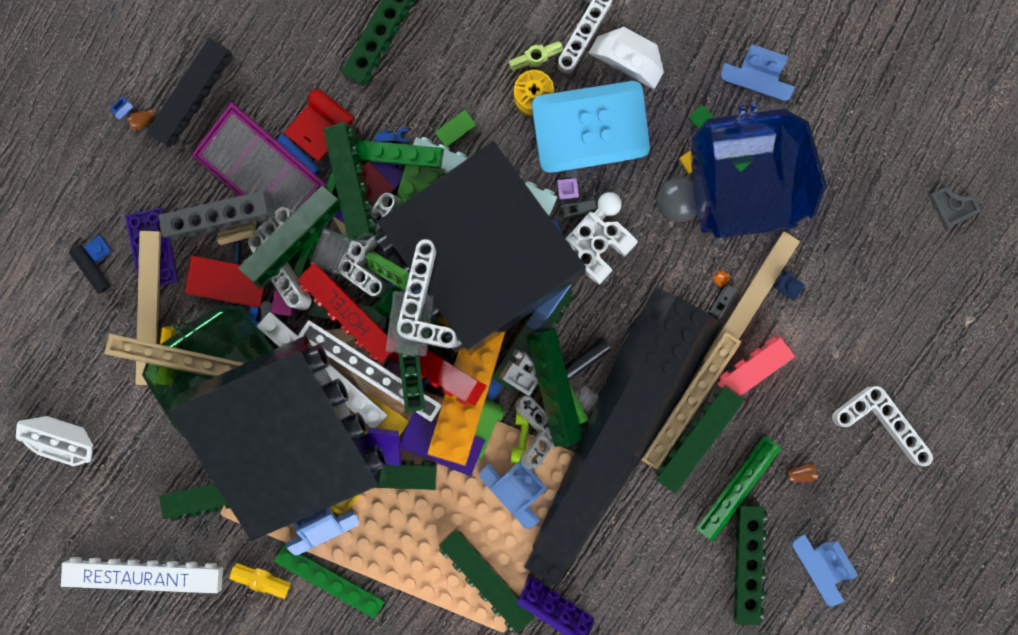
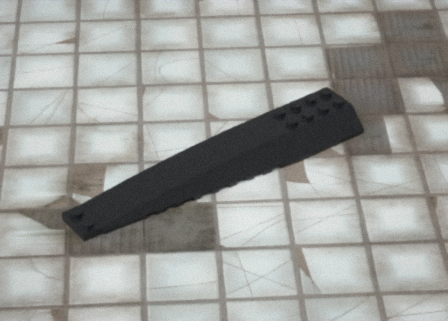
M657 287L654 288L618 353L607 382L601 391L599 400L585 427L586 429L582 435L583 439L579 441L574 456H572L569 467L563 476L553 503L532 546L533 550L525 562L524 568L557 586L559 585L565 572L571 566L686 391L722 325L710 314L672 293Z

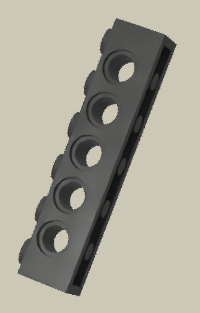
M260 191L160 214L159 221L162 237L170 238V241L182 240V236L196 237L199 236L200 232L208 234L216 232L218 228H222V230L234 228L233 225L239 224V226L250 225L251 221L257 220V222L268 221V217L275 216L272 193ZM253 205L254 210L250 213V208ZM236 210V215L233 217V211ZM218 213V216H219V217H218V220L216 221L215 217H216V214Z

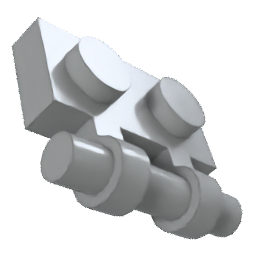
M516 349L513 351V356L516 357L517 361L515 364L509 361L499 378L530 396L538 383V379L534 377L536 372L533 360L526 352ZM525 364L529 367L527 371L523 369Z

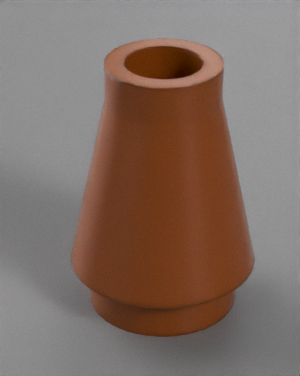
M153 109L130 113V116L126 118L132 131H139L153 122L156 116Z
M808 463L788 471L790 482H813V480L818 479L815 464L810 465Z

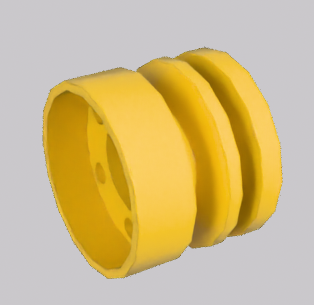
M538 70L526 71L518 77L514 86V102L521 113L533 117V99L539 95L554 93V86L550 77ZM532 88H536L535 95L532 94Z

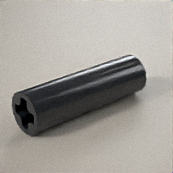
M77 245L68 252L98 294L104 293L111 287V284L82 245Z
M603 338L565 365L569 380L611 351Z

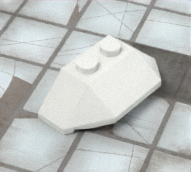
M625 27L598 36L588 53L655 89L664 73L657 44Z
M48 416L17 422L16 439L23 441L37 455L71 466H77L85 462L88 463L92 460L93 444L83 427Z

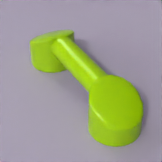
M518 412L515 425H521L519 448H512L511 463H518L521 460L527 446L529 423Z

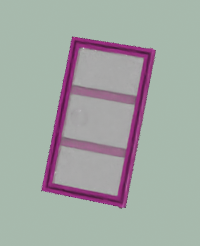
M230 103L192 154L197 161L238 196L260 191L272 193L274 211L280 207H285L296 212L298 207L305 203L315 190H318L321 186L327 187V183L234 103Z

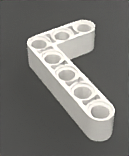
M585 0L590 5L559 57L558 69L560 72L569 74L574 70L609 10L612 0L607 2ZM597 12L600 16L593 18L590 13ZM588 28L590 33L583 34L581 29ZM573 44H579L581 46V49L573 50L571 46ZM569 60L572 65L566 67L562 64V61Z
M390 193L382 194L371 210L372 217L377 224V228H375L376 235L371 236L370 239L352 240L337 263V270L340 274L369 295L379 298L389 289V285L364 266L367 262L365 253L370 250L374 251L378 245L375 238L383 233V230L377 223L378 217L382 215L383 218L402 204L399 197ZM392 199L393 203L388 207V202ZM361 247V253L357 255V250ZM350 263L351 268L349 271H347V266ZM365 274V280L362 282L361 276ZM379 284V285H380V289H379V291L376 293L375 288H376V286Z
M285 207L277 209L275 216L269 217V220L265 221L255 231V236L249 238L248 245L254 253L256 248L263 244L270 234L277 230L284 223L285 219L291 217L295 211ZM287 262L271 278V281L289 307L306 310L311 305V297L299 287L301 283L297 280L298 277Z
M424 239L416 246L397 331L403 338L451 348L457 342V336L452 329L420 322L436 256L434 244L430 240ZM424 246L431 247V252L427 255L421 253ZM424 265L427 267L424 274H417L416 270L419 266ZM415 285L422 286V291L419 294L412 293V288ZM410 305H417V311L414 314L407 313V308ZM406 324H411L413 327L412 332L409 334L402 332L403 326ZM425 329H432L433 334L430 338L425 339L422 337V332ZM445 333H451L453 339L449 343L442 342V336Z
M869 386L838 408L832 415V420L836 425L849 427L872 410L913 464L928 466L932 463L933 455L881 387ZM873 390L877 392L875 400L870 395ZM858 401L862 404V409L859 412L855 408ZM885 405L889 408L887 415H884L882 412ZM842 413H845L847 416V420L844 423L840 421ZM896 421H899L901 426L898 431L894 428ZM910 436L912 444L907 446L906 439ZM922 452L924 459L920 462L918 455Z

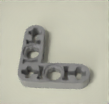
M524 396L516 400L515 408L538 434L524 452L521 462L526 469H534L541 465L554 443L550 434L551 431L546 412L530 396ZM536 413L541 416L540 423H537L535 420ZM540 440L543 441L545 445L543 451H541L538 447V442Z

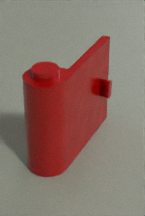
M320 88L317 90L313 89L307 97L309 99L308 106L283 132L318 162L328 152L323 129L341 122H346L351 126L355 120L353 115Z

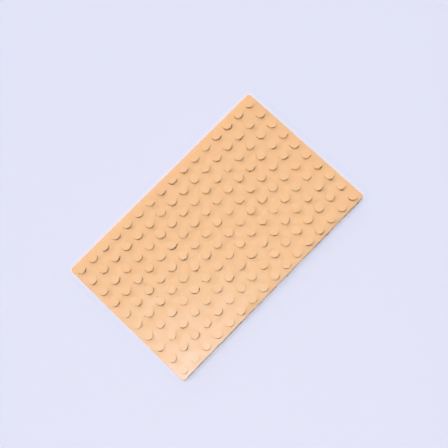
M327 356L329 364L361 391L350 371ZM372 384L368 393L410 421L413 412L405 413L404 404ZM423 391L428 397L441 405L443 404L444 398ZM441 407L435 415V417L433 418L434 420L438 421ZM497 421L481 460H477L471 476L433 462V465H437L436 490L372 488L363 492L351 508L359 518L358 526L307 550V552L492 629L505 632L507 627L504 622L506 620L502 616L498 617L491 608L493 606L490 602H484L478 595L480 591L475 586L472 588L466 582L465 574L462 571L460 573L457 572L452 566L454 562L449 557L445 558L440 553L439 543L457 527L515 593L520 596L530 572L524 568V564L533 550L534 541L553 503L555 494L561 485L574 452L563 447H554L553 445L538 468L531 469L547 489L535 502L528 506L540 519L530 529L524 528L479 477V473L489 463L501 477L516 464L511 463L512 448H519L521 430ZM406 429L404 430V432L402 433V435H401L400 438H399V439H400V444H401V441H402V439H403V436H404V434H405ZM529 433L527 438L526 449L529 447V445L535 438L534 435H531ZM540 440L538 442V447L541 451L544 450L545 445L543 441ZM400 448L401 460H412L414 464H421V461H431ZM223 506L221 515L239 523L232 510L226 509V506ZM332 511L336 517H339L337 513ZM293 523L267 534L285 543L299 537Z

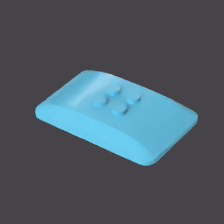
M637 81L536 96L532 101L539 162L542 170L545 172H558L644 157L649 153L650 143L642 85Z

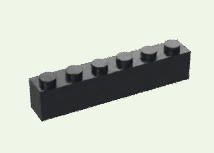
M208 38L146 133L169 148L178 142L180 133L189 126L190 118L198 112L201 106L200 103L210 94L211 86L220 79L223 68L230 64L233 54L229 49L212 38Z

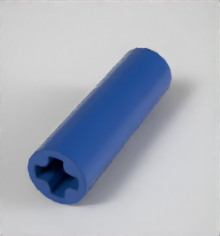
M285 134L277 139L279 143L318 175L320 169Z

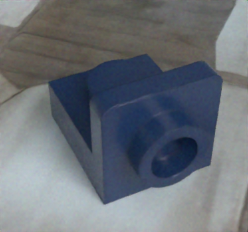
M787 271L784 274H779L775 281L777 285L774 289L795 301L805 284L791 276V273Z

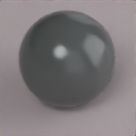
M675 177L669 179L660 187L657 194V206L661 214L668 220L686 222L698 214L702 206V194L697 184L692 180L684 177Z

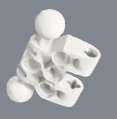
M612 192L601 195L598 200V209L594 213L589 212L565 238L580 259L582 254H587L590 257L589 264H584L586 266V275L599 285L612 272V269L600 258V254L607 249L608 245L625 257L638 243L618 222H603L606 216H614L619 213L622 206L620 197ZM608 226H612L615 229L614 236L608 235L606 231ZM585 227L588 229V237L581 236L580 228ZM595 240L602 242L603 248L601 250L595 249Z

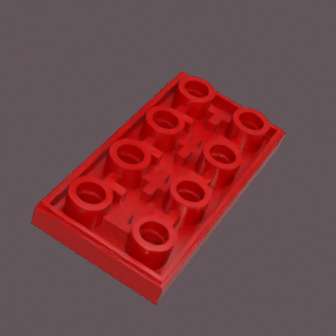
M191 256L185 294L261 308L265 285L261 289L257 288L238 269L239 264Z

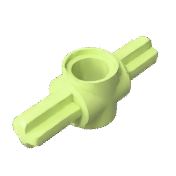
M560 41L545 47L543 45H534L529 50L524 51L525 55L510 60L509 66L512 71L528 65L530 68L539 67L548 61V57L563 52V46ZM533 53H539L541 55V58L535 60L531 57V55Z

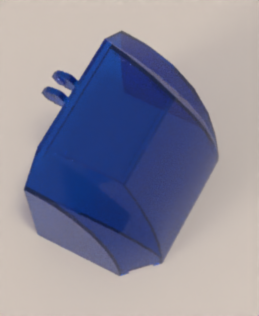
M750 104V113L745 114L746 109L744 105H740L738 107V115L711 118L705 121L692 137L691 142L692 179L701 232L706 233L708 231L713 233L716 238L784 230L797 227V222L808 216L809 218L816 216L827 184L808 121L787 109L757 112L756 104ZM751 162L742 172L735 166L736 164Z

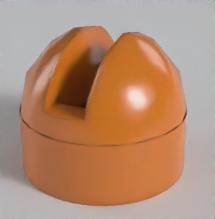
M722 270L716 271L717 275H713L714 283L720 287L725 286L729 281L730 275Z

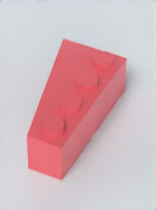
M779 334L769 339L761 349L757 348L750 353V357L745 361L742 359L736 363L732 371L728 372L727 370L722 373L717 384L722 388L726 384L738 394L743 395L793 359L795 354Z

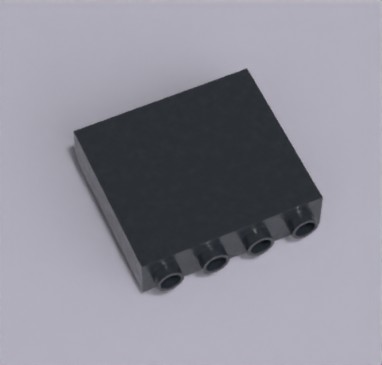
M492 141L377 221L383 233L375 238L388 257L396 252L399 253L406 263L400 268L406 270L409 275L417 244L424 239L430 240L434 244L436 256L423 308L432 321L442 315L450 329L455 332L457 342L451 347L455 353L465 347L470 355L586 274L584 263L495 141ZM424 246L421 253L424 255L429 254L431 247ZM424 265L419 266L416 270L417 274H424L427 267ZM451 333L443 335L448 343L452 341L453 336Z
M306 335L179 393L168 410L251 541L379 486L381 470L386 467V459L381 448L378 445L370 447L364 436L368 434L364 418L359 412L351 414L345 404L349 400L345 385L339 378L332 381L325 368L329 367L326 352L319 344L312 347Z

